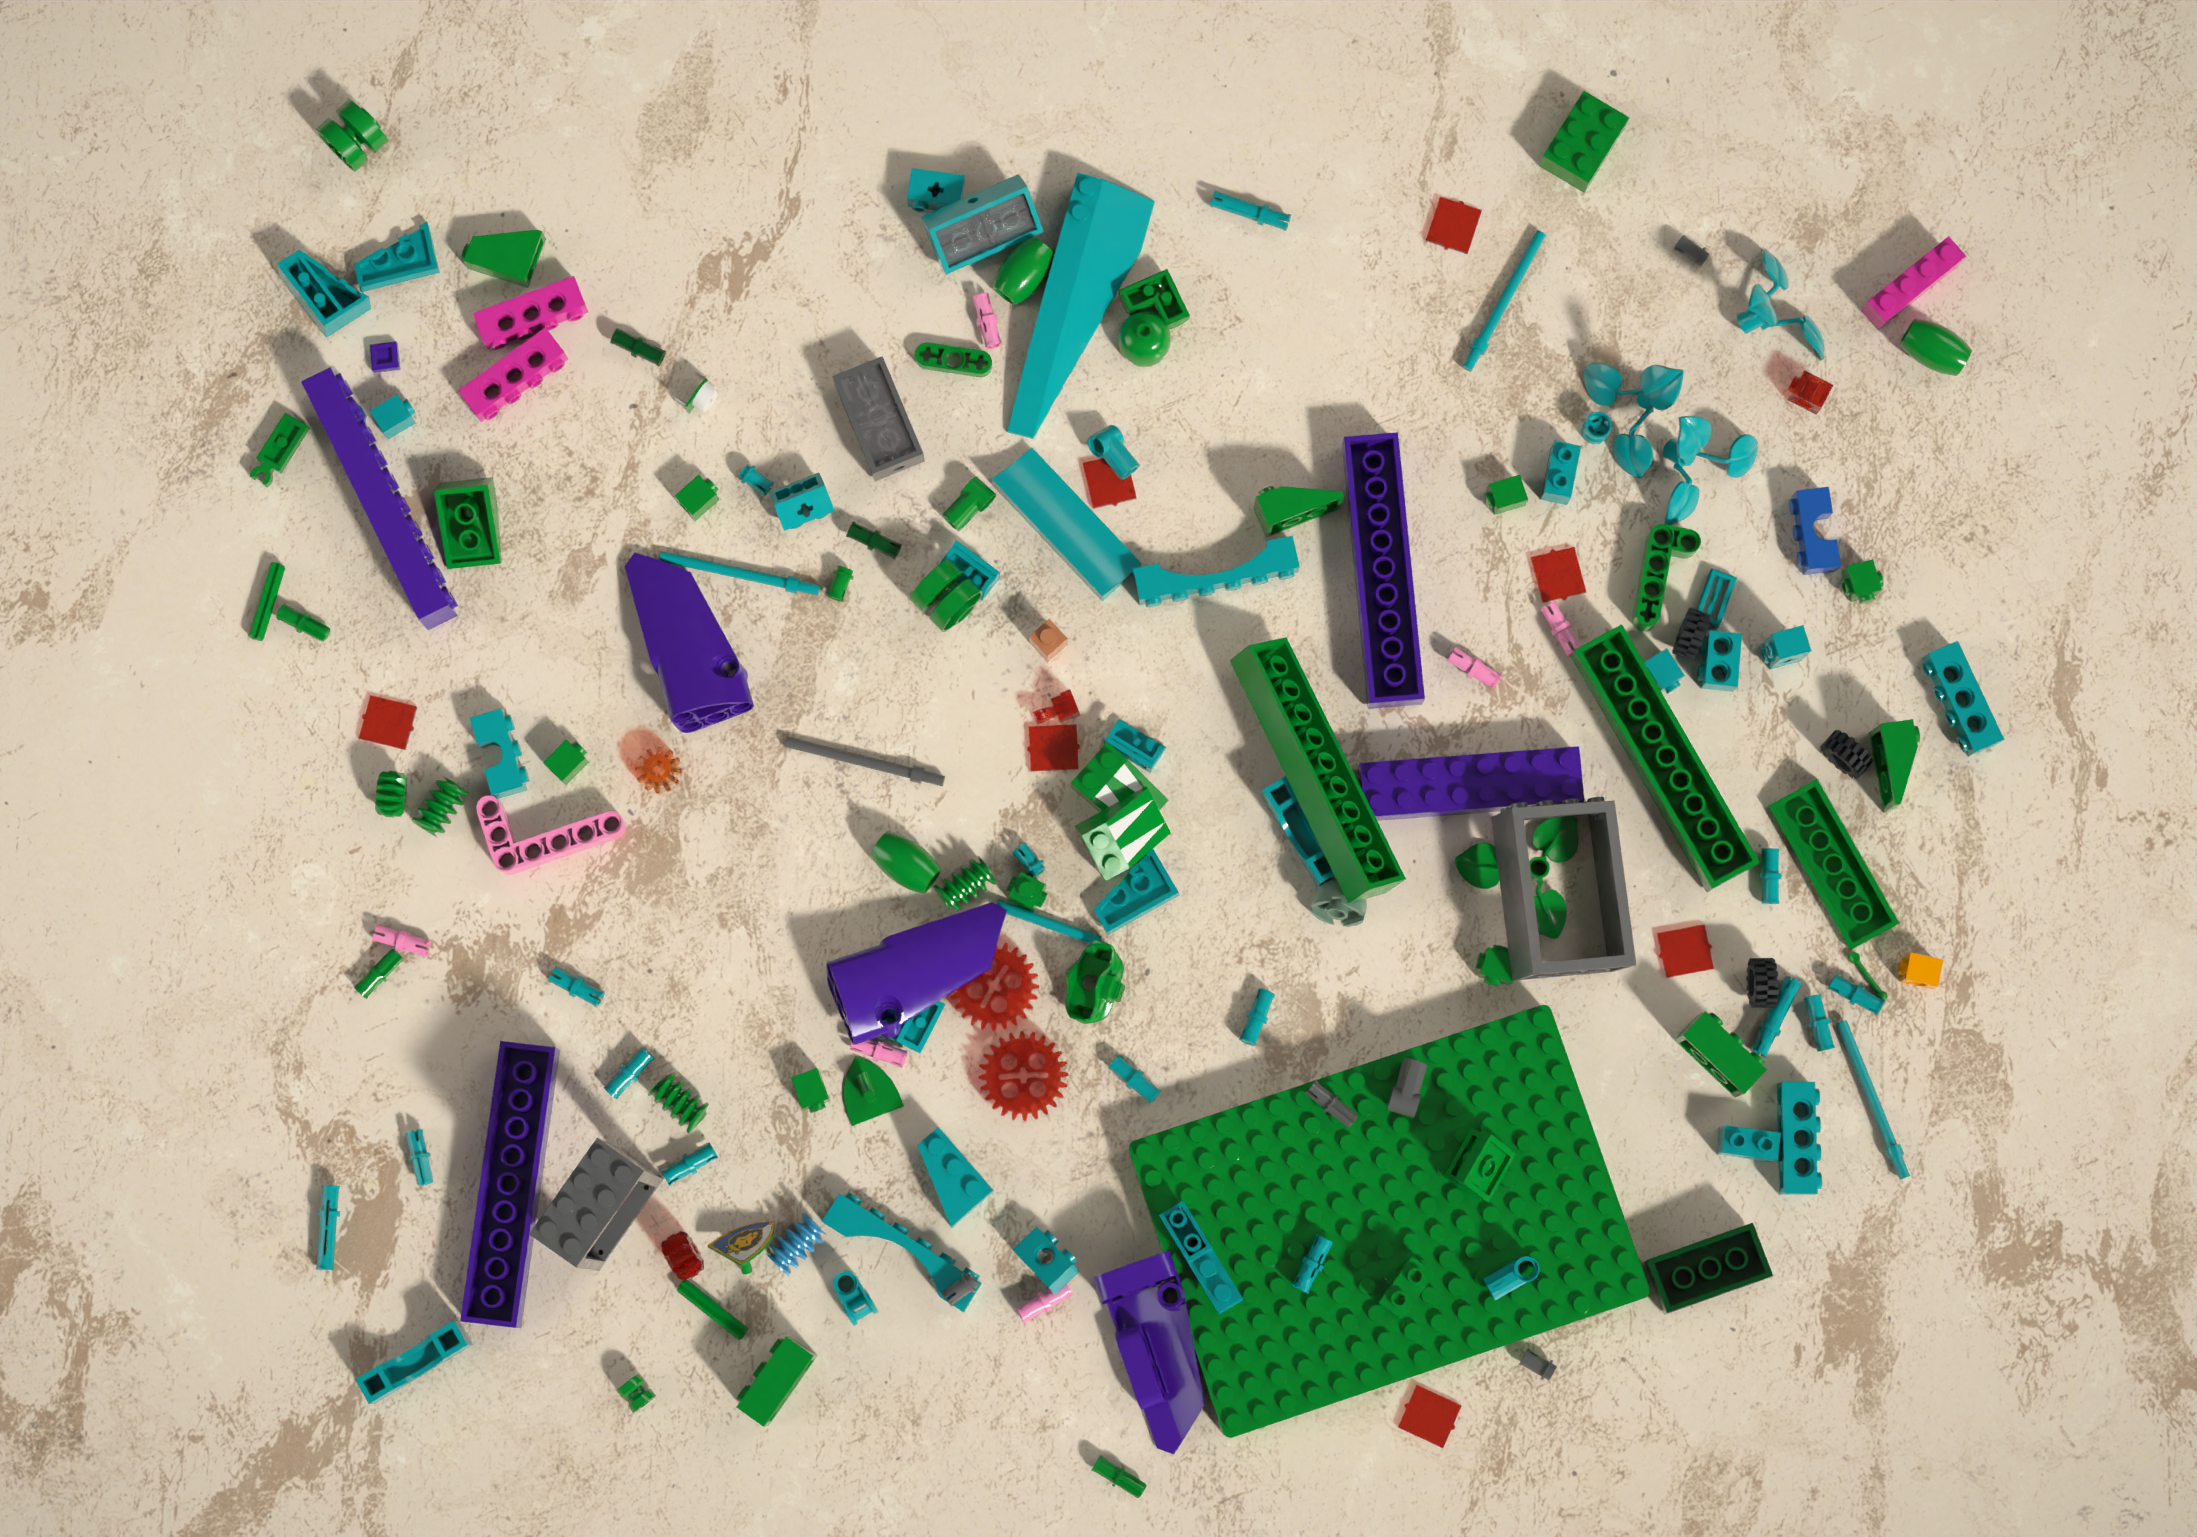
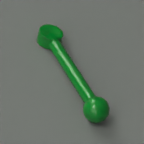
M1852 952L1848 956L1849 962L1858 967L1877 993V997L1886 1001L1888 998L1887 993L1881 991L1859 961V954Z

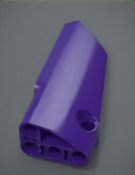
M634 552L625 565V570L649 658L655 672L659 676L671 722L682 733H691L750 711L754 707V703L747 682L748 672L739 662L692 573L661 560ZM736 669L733 675L728 676L731 670Z
M993 902L890 935L884 938L878 946L826 962L829 989L852 1044L856 1045L877 1038L879 1035L887 1038L897 1036L901 1031L902 1024L990 970L1007 909ZM887 1018H892V1019H894L895 1021H893V1022H885V1021H883V1020H885V1019H887Z
M1166 1251L1095 1276L1093 1279L1102 1304H1107L1116 1328L1115 1338L1138 1405L1142 1410L1144 1409L1156 1447L1174 1455L1205 1403L1185 1300L1186 1291L1181 1285L1170 1251ZM1169 1287L1175 1288L1178 1292V1299L1175 1303H1170L1165 1298V1291Z

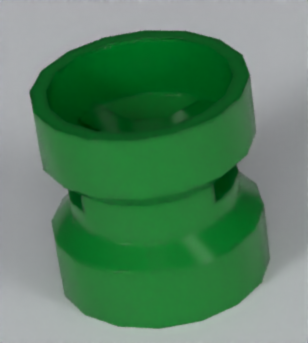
M639 1373L617 1389L619 1395L627 1399L629 1402L628 1407L633 1413L640 1410L656 1397L651 1389L646 1388L644 1379ZM639 1388H641V1389H640L639 1391H637L634 1395L630 1396V1395L633 1394L636 1390H638Z

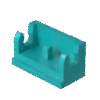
M957 540L940 562L951 559L963 571L958 583L971 579L983 591L980 598L982 601L1000 579V572Z
M1121 719L1117 720L1104 740V745L1108 742L1126 759L1149 773L1152 772L1166 750V746L1161 745Z

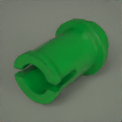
M838 566L837 570H833L835 575L826 596L843 602L848 584L854 577L852 576L853 570Z

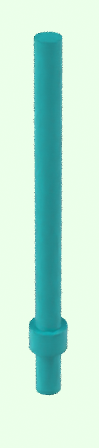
M1536 231L1480 335L1475 337L1470 345L1471 351L1462 366L1465 370L1471 372L1480 355H1484L1489 346L1487 342L1546 237L1543 232Z
M662 551L660 554V560L669 564L785 588V591L797 594L799 591L818 596L820 592V585L800 581V578L794 576L785 578Z
M1847 1020L1839 1022L1837 1027L1887 1147L1884 1150L1888 1160H1892L1900 1180L1909 1177L1910 1174L1902 1157L1904 1154L1901 1144H1897L1849 1024Z

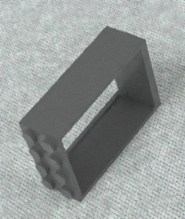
M1604 797L1588 798L1585 802H1579L1578 799H1567L1559 804H1553V801L1549 800L1537 802L1533 806H1528L1527 802L1511 804V807L1500 809L1501 813L1492 816L1512 981L1615 972L1636 966L1615 800L1604 801ZM1588 815L1607 957L1542 962L1524 820Z
M596 1138L529 1235L576 1268L600 1271L664 1178L621 1148ZM645 1185L649 1186L648 1190L644 1189ZM599 1250H603L602 1255H599Z

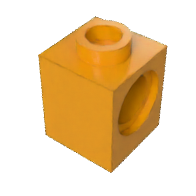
M1912 952L1906 954L1904 958L1900 959L1897 973L1901 974L1900 982L1929 989L1938 987L1943 959Z

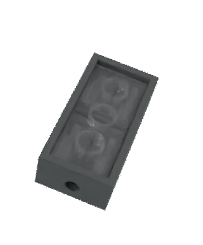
M883 356L832 376L874 481L925 462L923 451Z

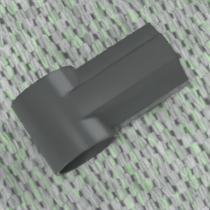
M1403 1059L1396 1086H1393L1387 1110L1414 1118L1421 1097L1419 1092L1427 1064L1413 1059Z

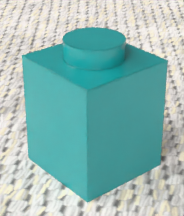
M398 394L370 410L387 439L394 437L416 423L411 416L416 413L408 399L402 401Z
M1667 648L1644 662L1661 692L1665 690L1669 694L1681 686L1679 681L1685 675Z

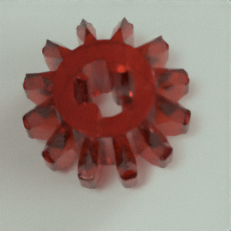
M682 1231L674 1233L662 1242L661 1248L665 1256L664 1258L679 1279L687 1280L690 1277L693 1278L704 1269V1260L701 1257V1253L688 1233Z

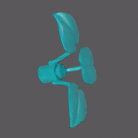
M1762 249L1763 265L1768 275L1774 281V284L1767 293L1760 284L1753 286L1748 309L1737 315L1740 328L1747 334L1759 327L1765 330L1768 327L1798 323L1808 342L1820 355V361L1823 360V338L1818 326L1808 315H1804L1803 319L1798 317L1777 320L1776 312L1770 303L1769 297L1779 287L1783 290L1788 289V277L1780 261L1767 249Z
M1604 363L1588 364L1584 367L1585 386L1590 398L1595 403L1601 406H1609L1616 401L1617 395H1638V405L1646 409L1629 430V435H1617L1613 445L1614 456L1621 468L1636 478H1643L1652 463L1653 449L1650 442L1644 436L1634 435V433L1647 416L1654 412V408L1666 410L1675 403L1682 387L1684 370L1662 365H1651L1641 375L1640 383L1642 388L1622 391L1619 388L1623 383V379L1614 367Z
M1698 416L1679 417L1678 440L1672 438L1665 444L1663 456L1675 463L1673 468L1681 473L1686 482L1680 481L1674 487L1669 498L1664 524L1673 525L1686 519L1693 513L1698 504L1699 488L1692 485V479L1682 468L1683 466L1691 465L1695 457L1699 456L1728 464L1727 475L1733 478L1741 477L1750 470L1755 462L1758 452L1756 438L1749 434L1741 435L1732 443L1729 449V458L1714 456L1700 452V448L1704 447L1710 440L1711 424Z

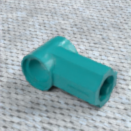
M1109 425L1088 438V446L1094 456L1098 458L1103 457L1117 476L1124 480L1134 473L1140 464L1124 446V438L1121 431L1116 426Z
M1523 1255L1483 1278V1281L1494 1300H1497L1537 1278L1539 1265L1534 1258ZM1525 1260L1530 1261L1533 1265V1272L1527 1277L1521 1276L1518 1271L1519 1264Z

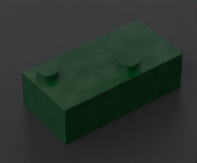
M1753 1223L1653 1257L1644 1262L1664 1315L1773 1276Z

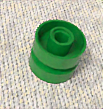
M348 99L336 110L339 119L344 124L342 127L334 120L328 118L315 131L336 156L352 171L356 172L368 161L365 152L360 147L361 144L376 153L388 142V139L381 131L379 123L363 107L360 108L352 100Z
M947 559L935 567L919 583L910 596V600L922 612L935 607L930 620L942 632L948 631L964 620L974 609L975 604L983 594V591L971 579H967L957 585L963 571L951 559Z

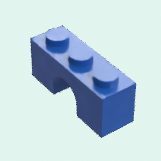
M1829 487L1797 490L1792 495V499H1789L1790 514L1795 516L1796 525L1793 526V537L1795 542H1799L1800 552H1797L1798 567L1803 569V575L1836 572L1841 566L1837 539H1820L1815 534L1813 528L1815 521L1828 519L1833 514Z

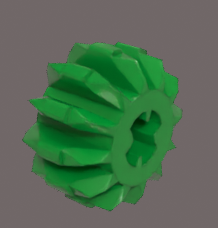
M382 771L379 774L375 795V810L378 815L393 818L403 815L408 785L407 777L404 773Z

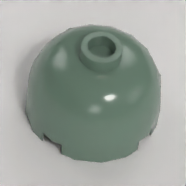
M1332 878L1316 888L1311 903V913L1319 920L1334 925L1333 919L1344 921L1343 926L1345 927L1357 926L1363 923L1367 900L1364 899L1348 904L1337 879Z

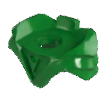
M1099 940L1091 942L1083 950L1079 959L1065 973L1067 988L1065 1008L1069 1017L1080 1023L1089 1024L1105 1019L1109 1015L1114 1001L1120 1002L1125 990V985L1121 982L1124 965L1112 945ZM1088 975H1094L1098 979L1093 990H1087L1083 986V980Z

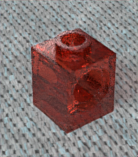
M1804 370L1800 377L1794 376L1787 389L1791 392L1788 401L1817 415L1826 401L1833 384Z

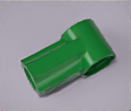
M977 476L965 485L960 493L961 495L942 514L947 523L958 532L978 512L984 511L996 497V494Z

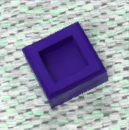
M396 341L370 345L371 364L374 373L401 370L399 348Z

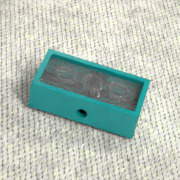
M1019 174L921 216L937 261L946 275L1044 232L1028 186Z

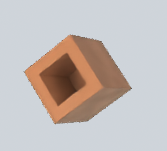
M1048 619L1029 636V643L1049 662L1068 645V638Z

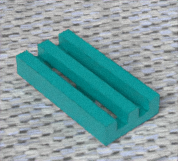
M1711 568L1696 610H1703L1714 577H1719L1706 612L1712 616L1724 580L1729 581L1716 619L1711 618L1709 625L1718 629L1737 577Z

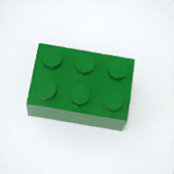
M1583 91L1542 156L1539 166L1585 193L1624 131L1630 117Z
M1705 1011L1697 1015L1674 1041L1734 1098L1743 1095L1767 1071L1763 1066L1765 1062L1755 1052L1749 1053L1742 1046L1744 1042L1734 1032L1729 1034L1722 1027L1724 1023L1717 1015L1712 1012L1708 1014Z
M786 1336L784 1339H777L769 1351L773 1354L770 1360L760 1363L753 1373V1376L756 1377L751 1386L745 1385L736 1398L740 1401L736 1408L763 1427L770 1425L817 1358L816 1354L790 1336Z

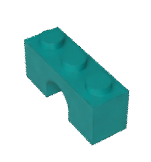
M500 708L470 717L477 744L481 748L496 745L501 747L502 750L500 762L494 767L484 769L491 796L500 799L527 791L526 782L530 780L526 767L520 766L518 757L522 756V751L518 740L513 741L511 731L515 730L511 715H506L503 709Z

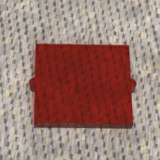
M1440 197L1426 241L1443 246L1445 250L1452 249L1468 254L1482 210L1465 205L1463 201L1458 203Z
M1103 457L1082 463L1093 509L1108 505L1116 507L1118 503L1137 499L1131 475L1124 480L1120 479Z
M1575 547L1559 551L1552 549L1550 553L1531 557L1542 603L1558 599L1565 601L1567 597L1586 593Z
M370 695L366 713L362 715L364 721L359 739L406 750L410 733L414 731L413 722L418 707Z
M1077 724L1029 726L1030 746L1027 747V751L1030 752L1031 772L1079 770L1078 750L1080 745L1077 744Z
M1705 924L1657 933L1661 952L1659 958L1663 961L1666 978L1714 969L1710 952L1712 945L1708 943Z
M1416 1385L1409 1403L1404 1405L1406 1409L1398 1428L1443 1448L1450 1431L1455 1429L1454 1422L1461 1409V1405Z

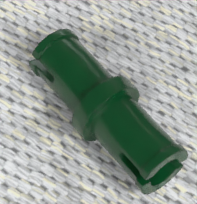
M616 328L610 340L611 344L631 352V356L635 358L639 356L656 364L658 367L666 355L665 350L645 342V338L641 336L637 338L620 330V328Z
M855 521L852 522L846 534V537L868 546V550L873 551L874 549L894 560L902 547L901 543L881 535L880 531L875 530L874 532L857 524Z

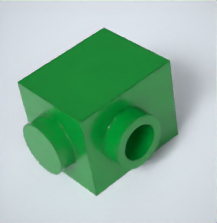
M1873 559L1848 565L1842 570L1844 578L1841 582L1845 596H1849L1850 602L1859 600L1860 604L1876 600L1875 596L1882 591L1881 587H1883L1884 582L1881 572L1876 570Z
M1020 872L1018 878L1012 877L1006 891L1010 892L1008 896L1009 901L1034 912L1037 906L1042 907L1048 895L1045 892L1046 884Z
M1493 945V948L1488 947L1484 953H1479L1475 968L1480 969L1478 977L1484 978V983L1498 987L1500 983L1506 985L1513 983L1508 948Z

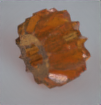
M662 747L657 748L656 755L653 754L651 749H648L646 751L649 756L648 759L643 756L638 758L644 766L635 767L637 773H643L637 778L638 782H646L644 788L647 791L651 790L654 786L656 794L661 793V786H664L667 792H670L671 787L668 783L673 782L678 785L680 781L674 775L683 773L681 768L676 767L681 763L678 757L672 759L674 754L672 750H668L663 756ZM660 765H663L662 768L665 772L662 775L658 773V776H655L654 767L658 766L660 768Z

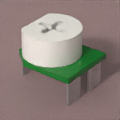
M696 371L695 374L704 379V381L698 386L689 401L685 403L675 396L677 404L685 408L689 414L694 407L705 413L718 396L716 386Z

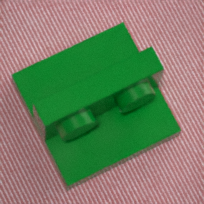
M1471 1128L1444 1177L1489 1203L1516 1154L1491 1133L1484 1130L1479 1132Z

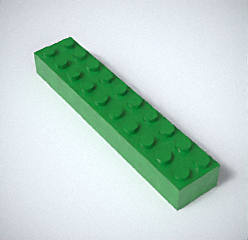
M1621 624L1575 649L1570 657L1705 891L1709 892L1759 864V859L1623 625Z
M1287 637L1248 645L1234 656L1230 663L1348 904L1387 893L1406 880Z

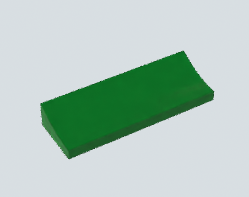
M1819 779L1769 805L1850 950L1900 924L1898 917Z

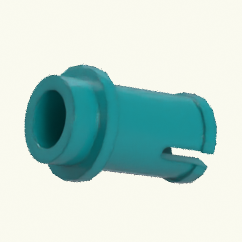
M747 464L738 476L742 480L741 483L744 484L746 482L765 497L771 490L770 487H773L774 482L755 470L756 466L753 465L751 467Z
M1026 842L1019 845V850L1016 848L1012 852L1027 870L1026 875L1036 878L1045 871L1044 861L1036 857Z

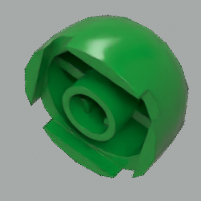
M1137 312L1130 315L1122 323L1118 331V348L1121 355L1139 367H1150L1159 363L1170 348L1171 333L1169 328L1159 315L1152 312Z

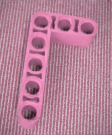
M490 795L480 798L476 806L493 863L498 870L506 875H513L618 839L626 831L624 819L617 812L607 811L516 842L505 807L497 798ZM490 803H495L497 805L496 813L492 816H486L484 813L485 807ZM610 819H618V828L612 832L607 831L606 823ZM592 828V837L586 841L580 840L579 835L582 829ZM498 829H504L506 833L505 838L500 842H495L493 840V833ZM565 837L567 841L565 847L560 850L554 849L553 843L555 839ZM535 845L539 846L540 854L538 857L528 858V849ZM505 855H513V864L507 868L502 867V858Z

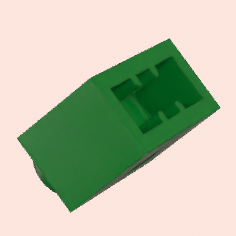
M1409 1257L1377 1301V1304L1397 1319L1402 1320L1435 1273L1414 1257Z

